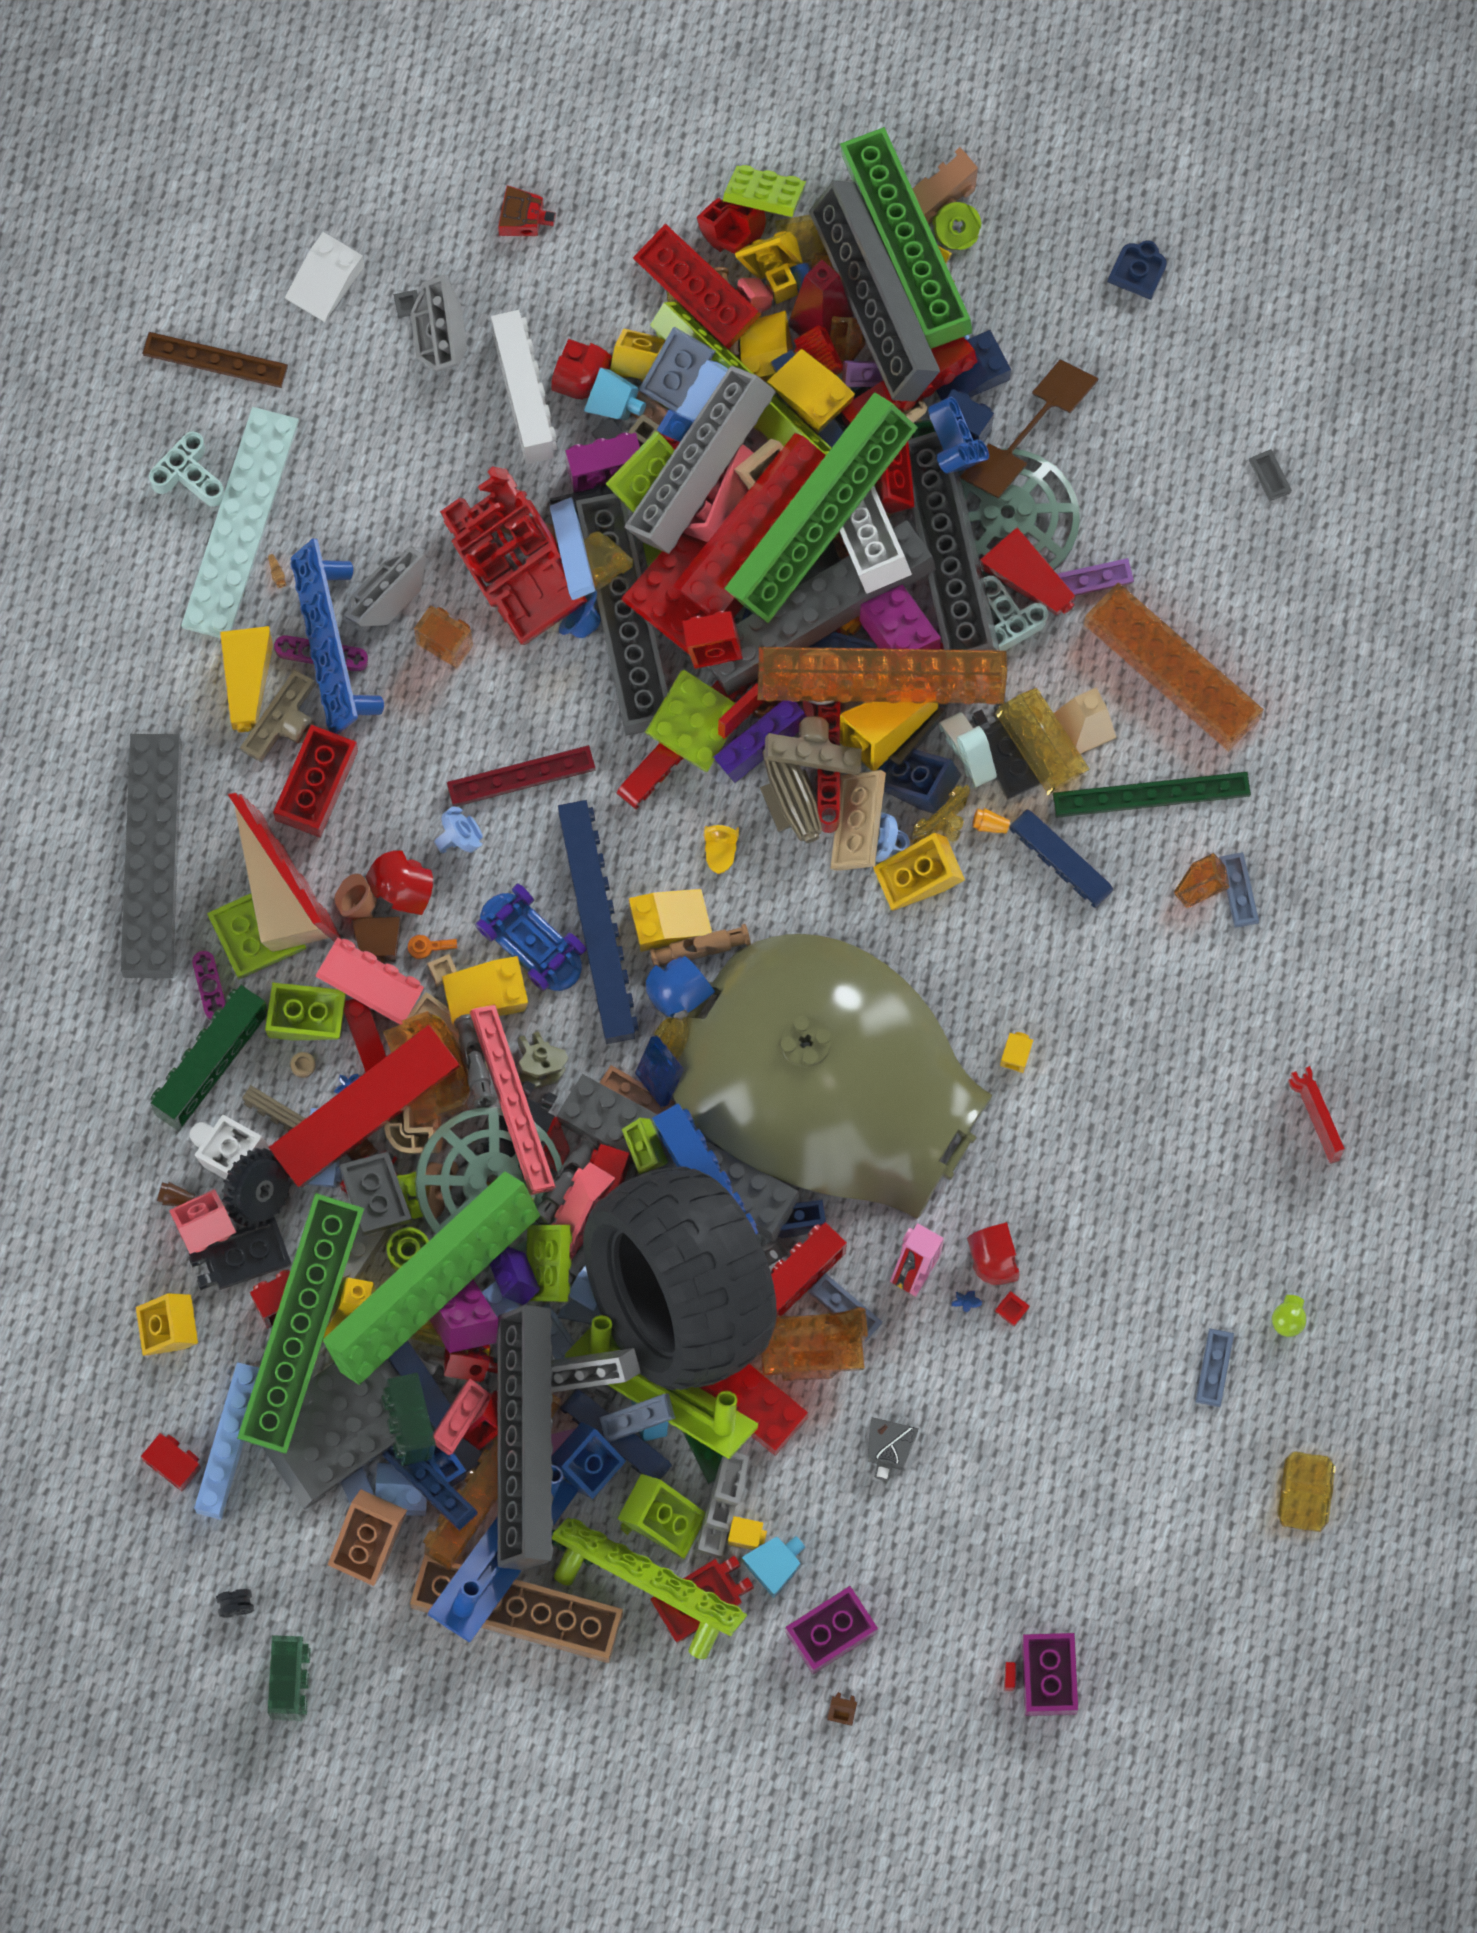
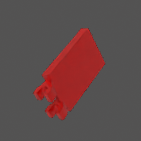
M1308 1066L1305 1067V1073L1302 1075V1078L1298 1076L1296 1071L1292 1072L1288 1083L1293 1091L1301 1093L1302 1100L1330 1164L1340 1161L1345 1148L1318 1085L1312 1078V1069Z
M735 1555L720 1565L715 1558L683 1578L694 1582L703 1591L714 1593L722 1601L736 1606L742 1604L739 1596L754 1589L748 1577L735 1584L729 1573L741 1567ZM656 1597L650 1598L676 1643L697 1631L700 1621Z

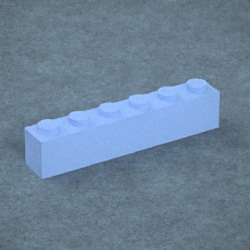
M238 1362L236 1364L194 1507L197 1514L222 1519L244 1441L237 1439L259 1371L258 1367Z

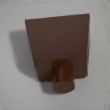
M400 917L352 919L357 946L360 951L374 954L377 960L385 965L386 962L396 961L401 930Z

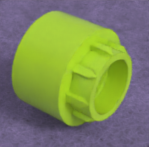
M407 1227L399 1229L391 1235L387 1243V1255L395 1271L400 1269L414 1256H404L402 1254L404 1248L408 1246L414 1247L416 1254L429 1242L422 1231Z

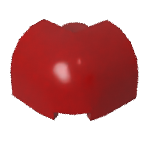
M719 197L697 216V221L702 235L713 248L719 252L725 249L735 254L748 244L752 245L754 241L761 238L765 229L766 217L764 210L725 202Z
M568 338L553 372L551 390L574 399L583 400L589 398L600 368L610 370L612 356L606 350L593 343H590L588 346Z
M403 850L386 852L376 858L365 876L373 895L376 898L381 896L384 900L393 904L392 909L423 915L432 894L431 869L423 868L421 863L416 860H407Z
M1007 1222L981 1229L967 1237L974 1261L973 1269L981 1280L992 1285H1004L1019 1280L1020 1271L1015 1263V1256L1017 1255Z

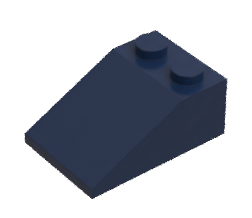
M991 330L967 340L975 350L977 363L970 370L956 376L949 384H944L936 390L941 401L946 399L953 389L957 392H965L970 397H973L1010 380L1011 368Z
M917 749L912 752L913 755L908 761L904 762L905 764L901 769L888 760L877 769L886 773L884 792L919 810L940 815L962 776L951 759Z

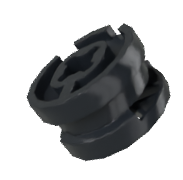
M237 1589L233 1592L226 1591L218 1594L216 1600L220 1604L218 1609L219 1617L229 1618L233 1617V1615L239 1616L254 1612V1605L250 1602V1598H252L251 1589Z

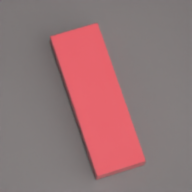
M468 1379L429 1441L447 1455H451L490 1393L473 1380Z

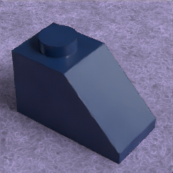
M823 1199L796 1203L793 1208L794 1211L786 1224L782 1226L778 1237L783 1239L803 1236L809 1233L817 1224L821 1227L826 1222Z

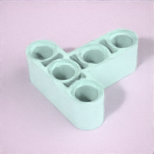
M188 432L152 468L149 473V479L152 489L158 494L169 492L178 482H181L207 505L215 507L221 504L224 490L222 483L197 463L203 457L206 450L203 437L199 433ZM192 443L199 444V447L196 449L188 448ZM176 460L183 461L180 466L172 465ZM193 475L201 476L198 481L189 480ZM160 477L167 478L164 483L155 482ZM211 490L219 491L215 496L207 495Z
M987 576L983 578L985 588L993 587L996 590L995 593H987L992 618L997 624L994 626L996 636L1001 640L999 644L1000 653L1039 632L1046 626L1048 610L1044 605L1034 603L1020 611L997 577ZM1004 606L1007 607L1009 611L1007 613H1001L997 610V608ZM1039 614L1043 619L1035 621L1031 618V615ZM1012 626H1018L1022 629V631L1019 633H1014L1010 630V628Z
M962 712L938 723L940 731H944L947 736L945 738L963 763L966 776H970L974 783L972 785L973 788H977L997 777L989 743L980 726L973 728Z

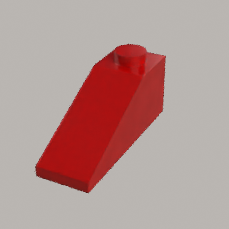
M353 998L345 1001L344 1015L366 1073L383 1060L386 1054L369 1007Z

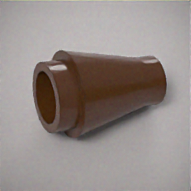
M162 1182L157 1202H161L163 1206H179L194 1199L195 1194L171 1182Z

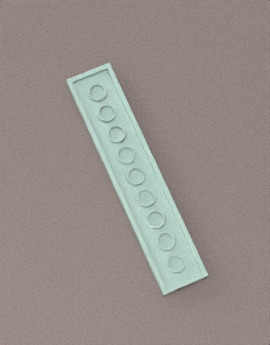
M252 407L184 615L182 628L221 638L220 632L232 630L297 430L298 418Z

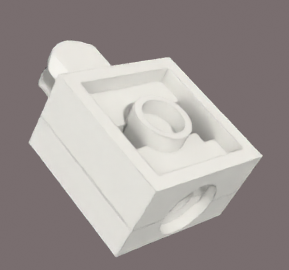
M225 1115L221 1116L214 1127L199 1122L190 1131L192 1142L195 1146L199 1147L195 1157L204 1168L224 1179L227 1178V1171L233 1167V1162L240 1160V1155L247 1156V1151L251 1150L254 1152L255 1148L269 1149V1145L261 1135Z

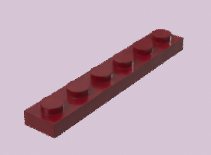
M587 745L448 781L447 787L452 806L457 807L596 771L590 746Z

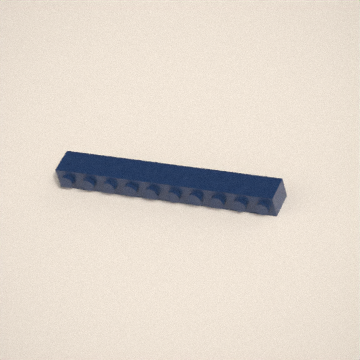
M587 800L558 805V814L605 1043L607 1045L635 1039V1031H639L637 1017H632L630 1008L634 1007L632 993L626 992L625 985L629 984L627 969L622 970L620 961H624L622 946L617 947L615 938L620 937L617 922L612 923L611 914H615L612 899L607 900L606 891H610L608 877L602 876L601 868H605L603 853L598 854L596 845L600 844L598 830L593 831L591 822L596 821L593 807L588 808Z

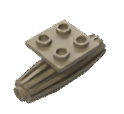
M764 750L763 757L770 784L760 787V790L778 832L792 828L800 841L812 843L820 838L819 834L822 832L818 815V798L806 770L802 771L799 765L765 760Z

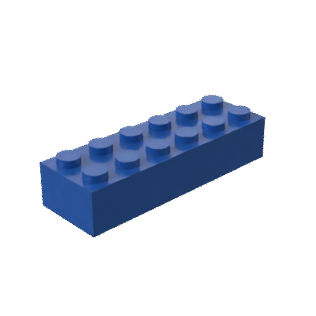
M678 1103L653 1117L652 1120L656 1132L677 1167L685 1166L690 1169H696L710 1175L727 1189L744 1213H746L743 1207L744 1203L737 1192L732 1193L733 1188L725 1171L719 1172L721 1169L712 1150L707 1152L709 1149L706 1145V1140L700 1129L696 1130L693 1123L694 1120L688 1109L682 1110ZM750 1213L746 1214L755 1233L758 1234L754 1219Z

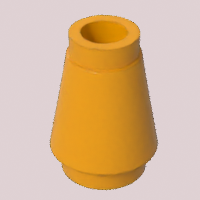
M977 808L972 822V827L977 828V831L1004 834L1007 833L1010 825L1009 819L986 808H983V810Z

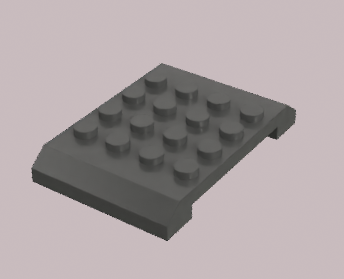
M389 1359L385 1360L360 1385L342 1374L334 1362L310 1379L287 1453L284 1454L265 1447L262 1448L303 1509H307L326 1496L325 1493L408 1435L411 1436L431 1421Z

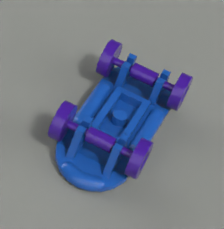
M517 883L512 888L514 894L502 893L489 899L483 906L480 919L475 923V927L490 942L495 940L511 957L518 956L519 964L528 972V978L537 988L543 992L546 989L563 991L569 989L578 981L582 972L580 956L586 951L585 946L572 933H568L563 938L532 909L530 905L534 902V898L522 885Z

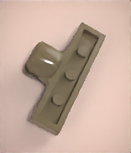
M294 670L240 746L241 751L262 763L280 737H287L296 743H303L310 726L314 725V722L310 716L300 712L299 709L315 687V681Z
M817 716L805 717L799 723V738L768 733L765 737V760L858 775L861 772L862 749L830 743L828 739L829 724L826 719Z

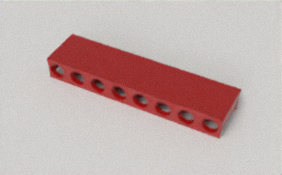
M427 1025L268 1148L295 1184L303 1188L459 1069L460 1064L431 1026Z

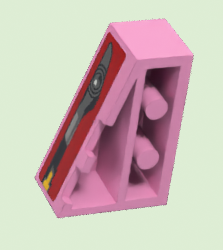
M918 1223L914 1229H908L902 1240L904 1242L901 1255L890 1280L891 1283L915 1297L940 1258L944 1241L943 1237Z

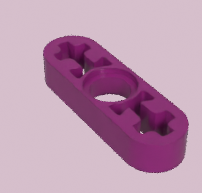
M199 951L194 955L192 964L205 1015L211 1020L214 1013L208 1010L212 1009V1003L210 999L205 1001V998L215 997L217 1006L222 1008L226 1003L214 956L208 951ZM203 957L207 961L211 960V962L207 963L209 974L205 975L202 966L197 965L201 962L200 958ZM213 980L217 983V987L213 992L203 990V984L206 981Z

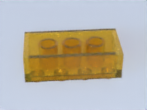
M1037 687L1021 693L999 706L995 714L1048 795L1090 770Z

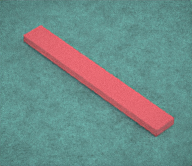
M491 1005L472 1009L470 1015L529 1194L534 1195L553 1191L555 1184L496 1006Z

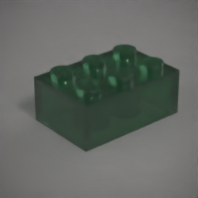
M418 1372L389 1378L386 1387L383 1388L381 1401L384 1411L388 1410L389 1412L387 1425L390 1435L394 1434L395 1436L393 1449L396 1459L400 1458L402 1466L431 1460L436 1443Z
M272 1635L267 1712L271 1720L302 1721L303 1715L308 1713V1699L304 1695V1689H309L310 1676L308 1670L305 1669V1664L311 1661V1648H309V1644H306L303 1636Z

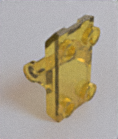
M594 532L584 540L595 590L603 588L612 582L611 579L621 572L625 573L633 566V559L609 537L601 534V532Z
M967 784L963 788L958 785L950 792V798L947 800V803L928 820L924 817L919 820L913 827L915 830L912 832L911 843L915 844L927 836L937 833L939 830L945 833V837L949 841L954 842L960 837L959 830L962 829L964 822L960 816L956 815L966 806L970 787Z
M1294 1451L1285 1458L1278 1517L1283 1527L1321 1532L1328 1524L1335 1465L1328 1456Z

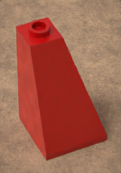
M1018 527L980 559L981 569L985 573L997 577L1000 582L1031 601L1041 603L1049 612L1056 616L1061 612L1065 615L1075 606L1073 603L1076 598L1074 593Z

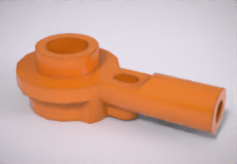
M416 935L409 940L407 948L413 958L424 959L432 951L457 949V939L430 941L424 935Z

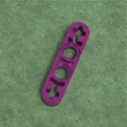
M283 635L276 639L274 649L279 658L314 664L311 657H306L302 653L305 647L310 646L308 639ZM285 642H288L289 647L296 648V644H300L298 655H295V649H287L286 652H282V648L279 646H283ZM342 645L343 653L348 652L347 656L349 658L361 655L363 660L359 661L358 665H355L352 659L346 658L347 670L355 672L364 670L368 665L366 651L358 647Z

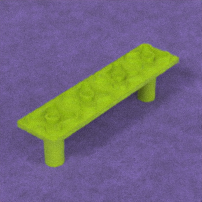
M603 1315L596 1316L592 1320L591 1327L565 1353V1358L620 1350L611 1335V1319ZM640 1373L626 1382L607 1384L636 1403L662 1394H669L675 1419L667 1422L728 1459L758 1429V1423L736 1411L737 1397L729 1391H723L715 1398L699 1387L669 1390L649 1381Z
M568 1517L552 1534L553 1540L566 1546L554 1574V1579L557 1582L567 1586L572 1585L584 1559H587L700 1621V1625L688 1649L689 1653L698 1659H706L720 1631L728 1636H732L746 1619L747 1614L742 1612L738 1606L722 1601L714 1593L703 1591L694 1582L676 1576L668 1568L659 1567L652 1563L648 1557L632 1552L622 1543H615L608 1539L604 1533L588 1528L578 1519Z

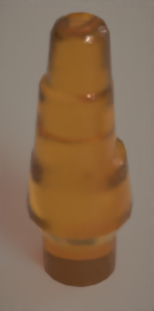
M274 554L268 555L272 580L276 582L277 588H283L286 586L285 574Z

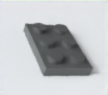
M388 1152L340 1164L339 1169L351 1204L364 1208L359 1224L362 1236L411 1223V1216Z

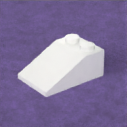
M322 232L307 254L285 299L325 322L364 268L363 255Z

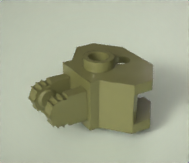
M539 1032L532 1034V1042L534 1044L532 1046L529 1045L524 1035L519 1036L518 1046L523 1055L517 1068L520 1082L529 1081L535 1084L534 1089L558 1083L565 1073L566 1069L564 1066L569 1059L566 1051L550 1046L548 1041L544 1042ZM544 1075L547 1077L545 1080H541L539 1078L543 1077Z

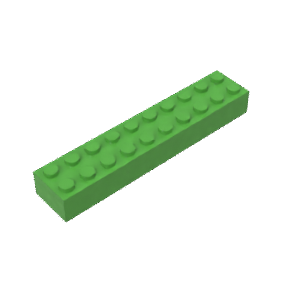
M885 127L840 143L843 161L852 181L856 182L930 349L971 334L972 326L969 314Z
M874 392L724 589L752 613L769 623L918 427L893 403Z
M504 1171L323 1339L326 1348L342 1374L360 1385L540 1217L523 1182Z
M315 1193L237 1439L284 1454L287 1453L364 1208Z

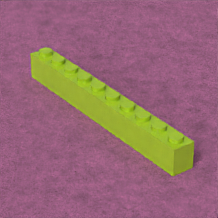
M679 302L663 303L650 324L659 338L666 340L672 328L676 327L714 349L716 352L711 361L718 362L728 369L730 366L753 374ZM775 394L770 404L765 407L759 416L756 425L753 426L756 430L761 431L768 441L770 439L779 441L783 447L794 433H797L807 438L825 455L831 450V447Z

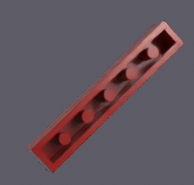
M964 337L932 348L931 351L940 372L916 401L892 400L883 380L854 399L840 412L843 423L848 428L874 392L893 403L901 412L910 410L919 400L931 396L935 390L944 384H949L962 372L970 370L977 363L974 348Z

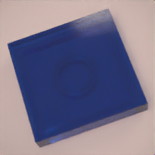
M658 1036L650 1037L635 1074L660 1107L668 1106L684 1068Z

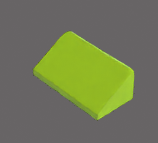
M639 1118L621 1129L639 1174L646 1173L668 1163L650 1119Z

